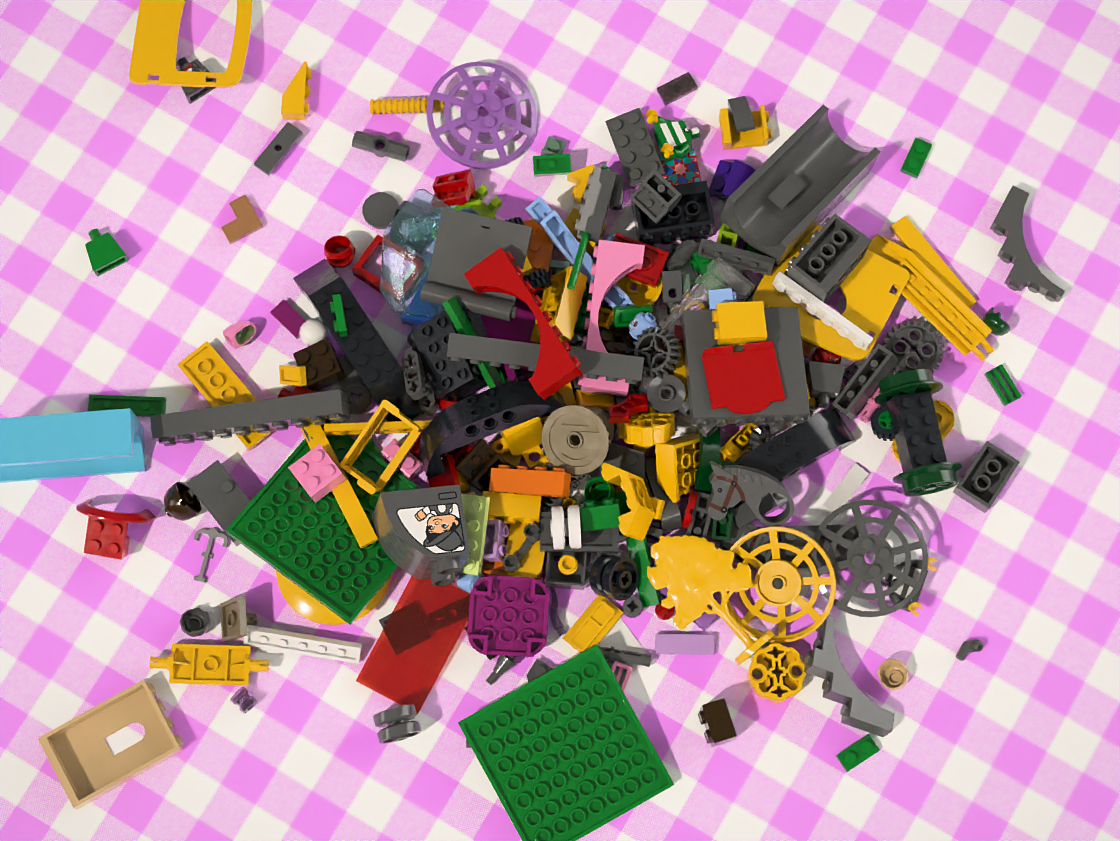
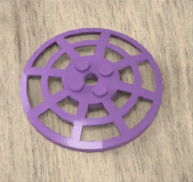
M478 61L458 65L440 77L429 95L426 119L429 132L435 144L451 160L473 169H494L514 161L529 146L537 125V110L530 90L516 74L501 65ZM484 66L494 68L495 71L492 77L485 75L469 77L464 68ZM458 72L462 80L450 90L449 94L438 93L437 91L442 83L453 73ZM504 72L515 79L525 92L516 95L507 84L499 80L501 73ZM489 81L490 84L487 90H477L473 82ZM464 85H466L470 92L464 100L453 97ZM497 85L506 90L510 97L501 100L494 93ZM434 99L445 102L444 117L446 124L438 128L434 125L432 114ZM527 99L530 101L532 110L530 128L520 123L522 112L519 102ZM450 104L461 107V117L451 120ZM515 105L516 120L505 116L506 106ZM483 108L487 110L488 115L485 117L480 116L478 110ZM502 123L512 127L509 134L500 139L497 130L501 127ZM464 124L471 131L469 140L463 137L456 130V127ZM450 131L459 142L466 146L463 156L451 150L442 141L440 135ZM517 131L526 134L527 138L515 152L507 156L503 145L508 143ZM490 134L493 143L490 144L476 143L478 135ZM473 149H496L500 159L483 162L471 160L470 156Z

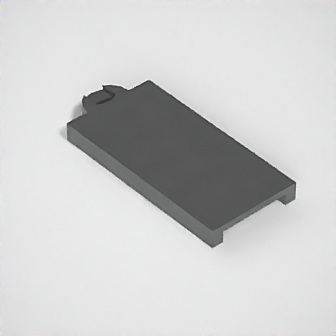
M540 512V552L618 553L619 543L624 542L628 537L623 534L622 536L619 535V527L583 532L580 516L581 548L571 549L569 537H565V548L554 550L550 528L552 512ZM564 512V518H568V512Z

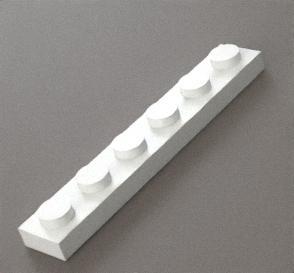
M779 271L775 276L772 284L779 292H784L794 303L805 307L808 313L816 315L825 325L837 330L840 336L852 341L857 348H862L866 351L870 346L873 337Z
M247 625V636L244 637V645L356 664H359L361 660V643Z

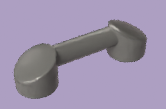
M533 523L525 526L524 534L526 540L516 555H508L503 559V566L507 571L514 572L519 570L521 567L520 562L532 543L539 540L541 532L537 524Z

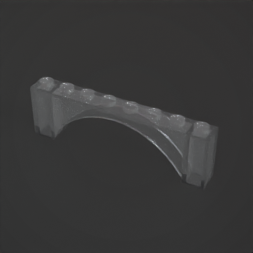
M720 257L716 260L713 259L706 267L708 269L704 275L700 274L694 282L696 285L684 293L682 302L680 304L676 303L670 311L672 314L667 319L664 318L658 326L662 327V329H669V333L672 332L675 325L681 320L683 310H695L709 303L708 289L732 288V292H736V300L744 302L755 289V284ZM655 351V352H651V353L657 355V353H662V352ZM645 355L646 361L648 363L649 358L647 355ZM642 373L641 381L631 385L642 394H647L648 386L653 379L645 377ZM668 389L663 391L664 396L669 394L670 391Z

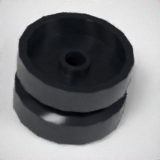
M611 554L601 555L595 560L590 571L589 582L591 589L595 594L619 601L627 600L633 595L639 582V571L636 563L625 557Z

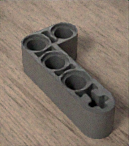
M656 455L647 457L646 478L652 496L665 500L662 517L659 522L661 530H663V533L681 529V514L678 504L672 502L657 482Z

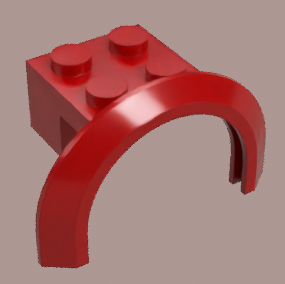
M91 499L76 506V510L88 516L83 553L122 560L128 555L130 537L127 536L128 523L151 522L156 516L148 509L136 513L99 509L89 504L92 502Z

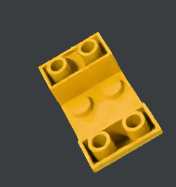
M603 462L601 464L602 477L605 481L618 485L623 489L627 496V506L631 510L618 517L621 533L640 541L644 540L655 515L644 479Z

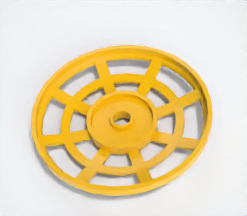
M769 526L747 533L730 548L729 551H733V553L738 554L744 559L743 564L748 565L750 563L758 570L755 580L751 582L750 588H755L760 597L759 600L753 605L748 599L745 590L739 592L743 603L749 610L742 619L732 608L729 599L727 601L730 614L748 635L758 639L764 634L748 625L754 616L767 622L778 623V635H774L767 641L771 643H786L799 640L814 632L824 622L834 604L836 577L830 558L814 539L793 528ZM769 532L770 543L757 547L751 553L740 547L750 538ZM777 532L797 535L808 541V543L802 550L791 544L778 542ZM814 547L825 560L830 577L818 576L817 569L808 556ZM779 548L790 550L796 553L797 556L792 562L780 558ZM771 549L773 560L763 564L755 558L762 551ZM803 560L809 566L813 577H801L797 567ZM775 578L782 579L783 587H775L773 580ZM802 585H813V592L809 602L799 595ZM819 585H831L828 603L820 615L812 607L818 596ZM719 592V594H720V599H721V602H722V594H721V592ZM793 601L802 608L793 615L786 616L785 606ZM766 603L777 607L778 617L762 613L760 609ZM806 613L815 620L811 626L800 632L786 634V623L795 621Z

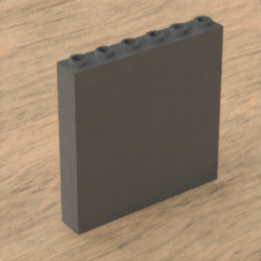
M798 307L764 308L767 330L766 341H773L785 401L770 402L765 410L753 414H737L729 411L728 408L712 409L701 356L705 348L722 347L718 346V340L714 339L716 323L712 321V310L715 309L683 310L681 327L691 425H696L697 427L716 424V426H725L727 424L742 426L747 423L763 425L774 422V424H784L785 422L800 424L808 420L810 409ZM744 345L733 346V353L743 352Z

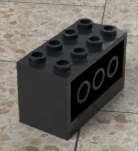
M707 181L674 185L673 187L681 193L682 198L676 207L669 211L658 224L631 200L637 240L654 246V244L658 243L668 245L678 240L683 242L691 240V238H709L713 234L715 222Z

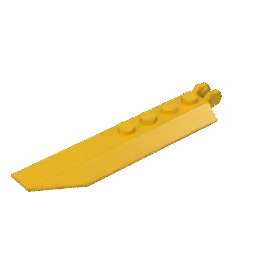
M878 234L872 239L868 248L869 251L901 266L909 272V280L901 294L964 356L972 352L980 361H984L986 359L984 354L976 348L979 344L987 352H994L993 347L985 340L992 330L912 251Z

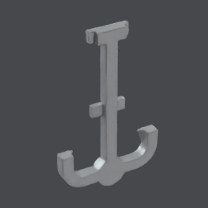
M215 528L209 530L199 529L194 535L193 540L200 541L199 535L202 533L208 534L210 537L206 552L201 553L204 559L199 577L194 576L193 580L207 583V579L203 578L208 558H213V554H210L213 540L216 537H221L224 539L222 546L226 548L228 546V537L223 533H219Z

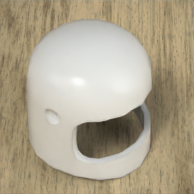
M319 319L307 320L299 329L300 339L307 346L327 338V327Z

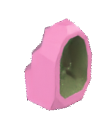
M239 321L223 330V336L231 347L237 349L251 341L256 334L257 327L253 322Z

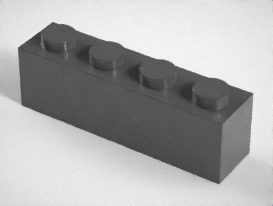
M878 343L832 405L852 421L878 388L879 381L884 379L897 363V357Z

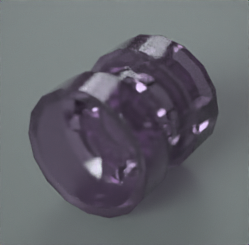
M245 687L240 688L230 698L234 705L239 706V710L243 714L248 713L258 702L254 696L248 694V690Z

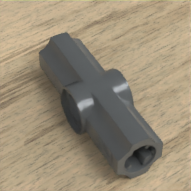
M357 130L354 133L351 144L354 148L372 152L378 157H389L403 162L407 160L410 150L409 145L388 140L383 135L374 136ZM379 144L385 145L382 149L376 148Z

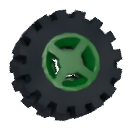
M882 405L880 409L876 408L875 413H872L871 428L878 439L883 438V441H887V439L893 441L895 437L888 406L884 407Z

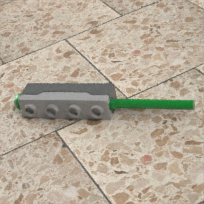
M605 165L599 168L595 167L594 173L589 174L587 184L590 187L589 189L585 188L583 199L586 201L585 204L581 203L579 210L581 219L577 218L574 230H578L577 238H580L581 241L567 288L570 290L575 289L588 241L599 243L617 176V172L611 171Z

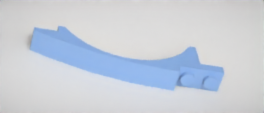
M539 196L525 209L573 265L580 243L564 224L555 210L552 211ZM585 251L579 272L588 277L587 282L590 284V282H594V275H591L592 264H596V262ZM616 284L611 287L603 299L612 310L616 306L634 305L627 294Z

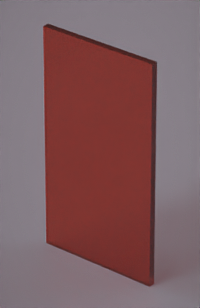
M411 576L356 682L401 706L414 704L417 714H419L468 621L470 594L452 584L433 586L431 579L419 580Z

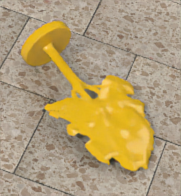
M661 535L659 537L660 541L651 546V557L655 559L657 566L647 567V577L650 579L654 589L659 590L667 587V598L661 600V606L669 609L675 606L676 617L672 618L673 625L677 626V630L686 629L687 625L701 617L704 612L719 615L746 646V650L735 658V662L738 665H741L775 635L771 630H768L754 641L730 614L727 607V601L733 592L748 590L752 582L751 568L747 564L739 562L737 568L734 569L732 567L735 557L733 551L716 549L714 543L709 542L704 537L699 538L698 536L687 535L682 537H664ZM717 591L722 594L721 604L713 597V594Z

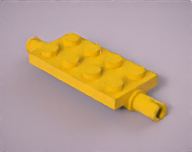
M172 644L171 654L168 657L150 656L151 662L158 663H149L150 669H167L170 674V684L249 686L251 671L269 672V660H252L251 646Z

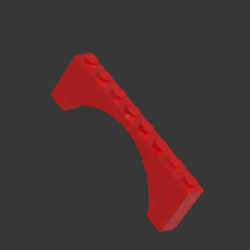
M500 247L464 273V276L472 289L479 295L483 292L505 293L522 300L532 310L540 332V352L533 376L528 380L536 393L545 400L583 372L579 367L582 364L575 355H571L570 351L572 348L566 340L563 341L561 339L562 332L557 325L553 326L551 323L553 318L547 310L544 311L541 307L543 302L539 296H534L532 293L534 288L528 280L525 281L522 277L525 274L520 266H515V258L510 251L506 252Z

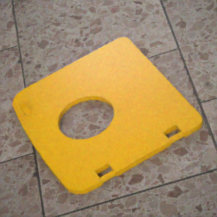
M818 225L777 267L773 266L770 276L764 274L754 292L752 302L763 301L764 308L798 307L802 339L849 360L861 361L870 354L909 280L910 274L901 266L867 250L864 258L839 286L846 298V308L842 316L864 332L874 335L866 351L862 348H857L852 341L840 336L837 330L831 326H827L821 320L809 315L802 305L794 303L784 292H779L772 284L779 271L784 274L789 267L788 263L792 257H798L801 247L805 243H810L813 233L816 230L820 231L822 229ZM893 285L898 287L895 295L889 292Z

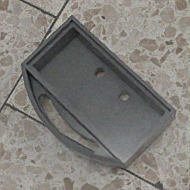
M568 507L563 508L564 512H568ZM547 552L545 586L584 590L590 580V572L587 571V567L590 562L591 552ZM597 552V558H598V557L601 556V553H600V552ZM564 555L574 556L578 562L577 570L570 575L563 574L558 568L559 561H555L554 558H561Z

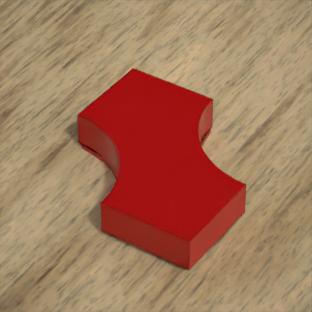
M647 394L628 395L627 399L622 403L611 405L609 407V424L629 423L633 415L648 411Z

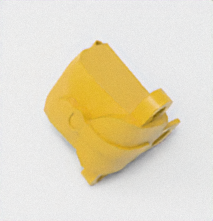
M538 416L500 431L502 438L492 444V449L502 457L509 453L513 457H518L522 454L530 469L540 465L544 453L539 445L542 444V429L549 416L542 418ZM533 452L540 454V458L536 462L529 460V455Z

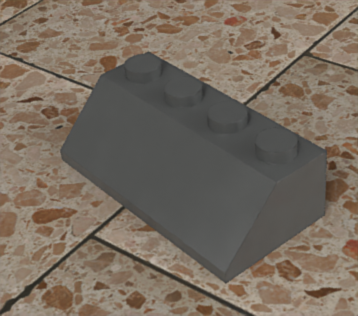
M845 524L827 525L826 529L837 533ZM820 525L784 527L801 531L813 539ZM857 525L848 529L842 537L850 542L858 538L859 531ZM778 532L780 543L791 544L800 550L808 543V541L797 535ZM821 535L818 544L829 557L832 540ZM837 544L835 550V563L846 560L847 549ZM779 548L780 558L792 562L797 556L796 553L790 550ZM818 550L816 558L817 568L826 566L825 560ZM803 560L797 569L809 568V566Z

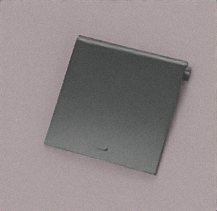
M443 207L427 281L422 286L420 300L442 305L443 302L455 296L463 311L511 321V318H515L517 313V307H515L516 297L499 292H483L479 295L472 289L464 273L500 247L506 252L510 251L515 258V266L519 265L523 270L533 227Z

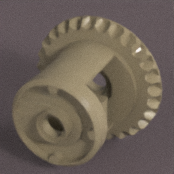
M575 404L561 407L550 414L542 429V445L550 462L557 468L565 469L566 473L574 475L586 474L598 468L606 458L609 445L614 438V424H609V415L603 409L596 406H578Z

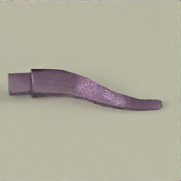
M550 588L552 593L550 618L554 629L559 637L566 634V631L558 615L556 591L554 588Z

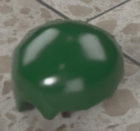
M991 307L983 317V322L992 330L991 333L993 335L1002 336L1007 334L1010 330L1009 324L1001 319L1000 312L993 313L994 307Z

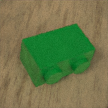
M607 497L603 501L586 500L583 504H580L579 510L583 532L619 527L618 517L622 515L620 499Z

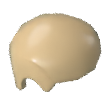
M897 659L885 660L880 664L877 672L881 684L884 688L891 691L903 688L909 678L906 666Z

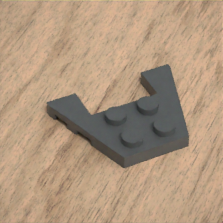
M611 443L603 462L643 478L646 485V453ZM601 465L587 474L591 478L602 477Z

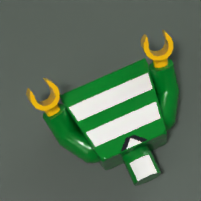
M649 109L645 114L648 117V124L654 122V137L665 162L675 158L682 160L691 152L692 140L700 138L698 127L687 129L683 120L664 119L658 116L654 109Z

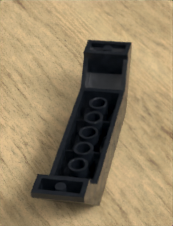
M324 258L293 278L294 282L312 304L377 406L379 407L383 400H387L399 408L400 412L411 420L423 414L424 412L419 406V400H413L406 392L403 369L342 277ZM332 295H341L348 336L340 337L339 331L335 332L333 320H336V314L331 312L330 302H333ZM390 412L385 417L387 422L402 421Z

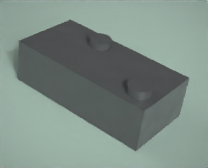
M216 460L187 483L225 533L226 529L250 503L249 498L219 460ZM228 535L236 547L240 545L238 541Z

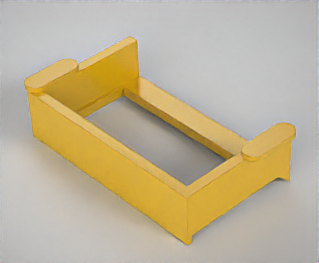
M383 400L339 466L358 479L357 484L368 493H381L425 429L402 414L399 408L392 403ZM390 412L413 428V430L375 483L352 465Z

